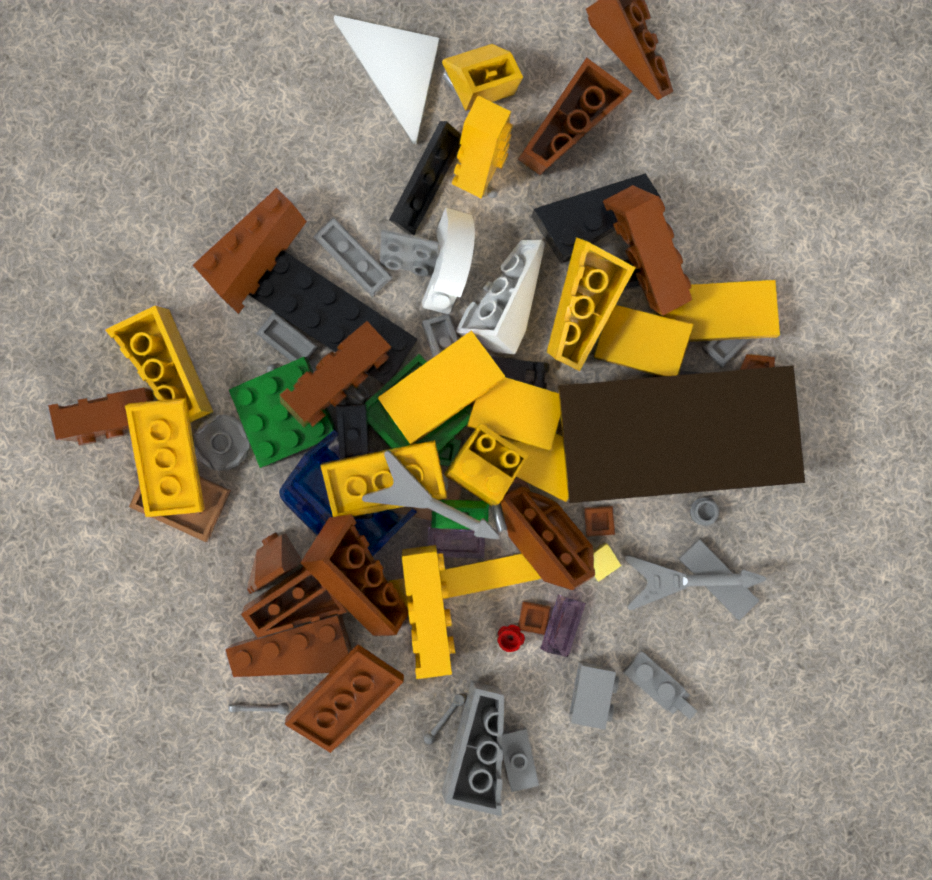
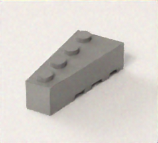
M471 680L441 792L446 804L501 816L504 694L497 686Z

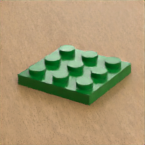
M420 354L364 403L367 404L368 425L391 449L411 444L378 397L427 362ZM467 405L414 444L435 440L439 453L467 427L472 407Z
M307 357L299 358L229 389L259 468H264L338 436L327 408L323 411L326 416L314 427L308 424L304 428L280 403V394L288 388L292 392L295 389L293 386L302 375L309 371L313 373Z

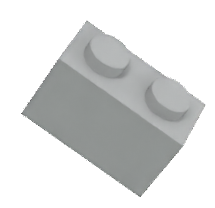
M579 661L569 712L571 723L606 730L607 721H612L614 705L610 704L612 693H617L619 676H616V671L612 667Z

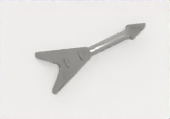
M390 450L385 451L384 456L394 483L388 488L364 494L362 497L364 502L429 508L473 530L476 537L499 538V533L484 518L479 521L433 498L429 491Z
M630 555L625 557V560L640 572L648 582L647 586L628 605L629 610H634L681 591L688 586L742 585V588L746 589L766 580L765 576L747 570H741V573L686 575L685 573Z

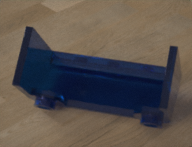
M335 430L304 454L279 490L280 497L285 505L316 536H318L329 517H333L320 465L324 462L339 460L336 453L328 448L338 435ZM412 508L400 520L397 514L391 510L379 511L376 514L373 513L372 519H355L357 523L354 526L358 533L364 535L370 544L367 548L374 557L417 512Z

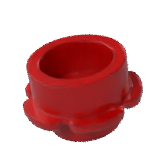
M510 624L509 626H502L498 630L497 634L499 637L497 642L502 650L514 652L520 648V645L524 644L525 636L520 632L521 629L518 626ZM508 636H513V639L510 640Z

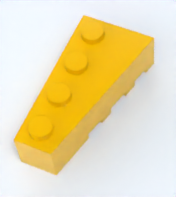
M477 96L464 121L460 140L461 146L457 154V159H459L461 165L457 163L455 166L454 174L456 175L452 180V185L482 198L497 167L502 169L508 158L509 153L507 152L510 147L508 143L512 136L510 132L513 124L510 123L511 111L481 96Z
M576 237L547 353L554 359L580 371L635 267L588 241Z
M155 305L105 329L108 335L114 338L121 347L120 350L124 356L130 359L136 367L137 373L142 380L146 381L154 391L153 394L158 401L186 398L190 423L213 412L169 309Z
M436 545L402 549L409 622L412 625V647L416 659V679L452 675L450 654H455L453 636H447L446 628L452 626L450 609H444L443 599L448 598L447 582H441L439 572L445 570L443 553L437 554Z

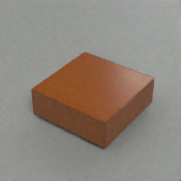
M613 506L584 508L586 537L615 535Z
M522 601L518 627L521 631L546 635L551 606Z

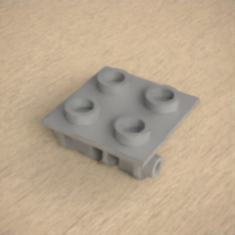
M382 229L380 265H384L392 270L402 269L411 271L418 276H432L436 265L439 242Z

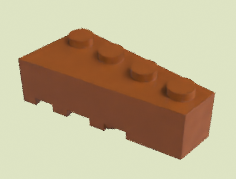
M586 57L518 160L541 176L632 93V90Z
M276 188L197 260L193 267L217 294L239 314L244 308L242 303L249 293H255L260 286L257 283L266 270H272L276 264L275 258L281 250L286 251L307 221L293 203Z
M352 514L329 517L300 563L373 636L397 635L408 615V609L392 582H387L384 577L383 566L379 560H374L367 547L370 544L364 535L358 533L354 526L357 522Z

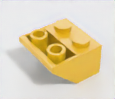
M494 44L442 60V64L465 111L472 108L477 96L494 102L514 95L523 79V75L512 53Z
M479 424L458 451L444 475L489 505H497L502 501L529 455L483 424Z

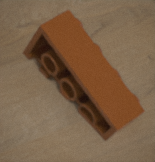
M632 185L605 199L603 203L606 210L611 209L617 218V222L613 223L617 234H620L629 245V248L625 250L627 257L632 265L640 270V272L636 273V277L650 308L663 316L692 301L693 299L689 291L692 288L691 282L687 275L683 273L681 267L683 259L680 252L674 247L672 241L674 232L665 221L663 215L665 206L661 198Z
M366 321L339 344L336 353L332 351L322 358L315 367L317 370L313 373L309 371L302 375L293 386L295 389L292 392L288 388L280 394V403L304 428L308 424L314 427L326 416L323 411L330 404L336 407L347 397L344 392L351 385L357 388L368 378L366 372L373 365L378 369L389 359L387 353L391 346Z
M334 614L321 618L319 621L306 622L296 625L291 629L237 642L225 650L233 677L330 673L350 653L352 647L342 614Z

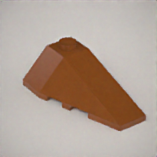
M598 0L586 8L591 27L596 30L604 43L657 100L673 92L665 62L662 57L656 56L654 52L656 44L659 42L655 33L651 34L647 29L645 20L651 19L645 0Z
M277 532L262 540L264 546L256 551L247 587L249 594L256 592L301 564L302 559L287 534L278 536Z

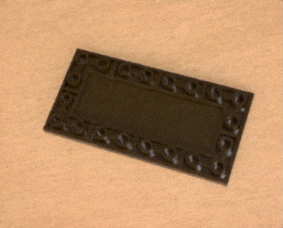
M794 365L558 386L569 503L805 483Z

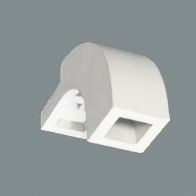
M445 208L436 231L439 242L436 265L422 300V306L425 309L450 314L456 297H461L467 281L473 256L475 228L472 215Z

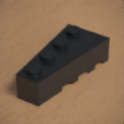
M646 173L533 209L532 219L561 264L571 258L576 237L594 244L615 231L613 223L617 222V218L611 209L606 210L603 203L605 199L632 185L661 198Z

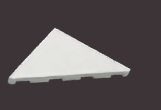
M335 15L334 22L345 37L358 60H360L378 91L382 94L398 122L404 128L411 142L417 144L440 42L439 38Z

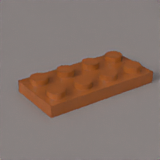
M357 644L286 716L284 725L331 753L404 682V674Z

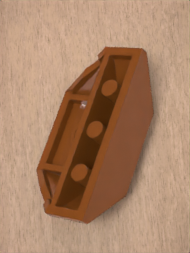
M524 486L503 497L501 506L508 536L544 582L574 590L595 576L593 545L557 502L541 494L530 492V489Z

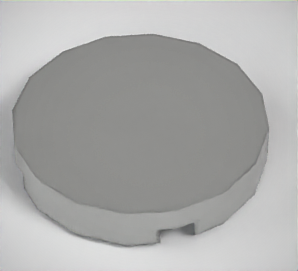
M227 415L211 416L203 420L194 433L196 457L207 468L217 471L231 470L240 465L248 455L250 448L249 440L242 423L234 417Z

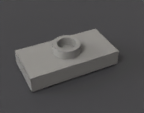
M526 727L503 732V757L511 792L539 786Z

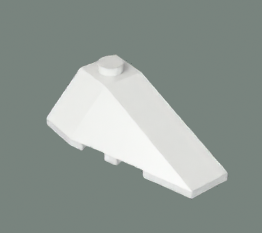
M521 240L500 266L503 272L500 278H497L493 283L488 281L483 287L488 292L478 305L472 301L466 309L456 329L458 336L463 337L472 330L484 348L496 353H516L528 325L545 246L543 240Z

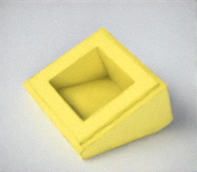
M603 543L593 550L594 577L599 582L618 569L621 564L607 543Z

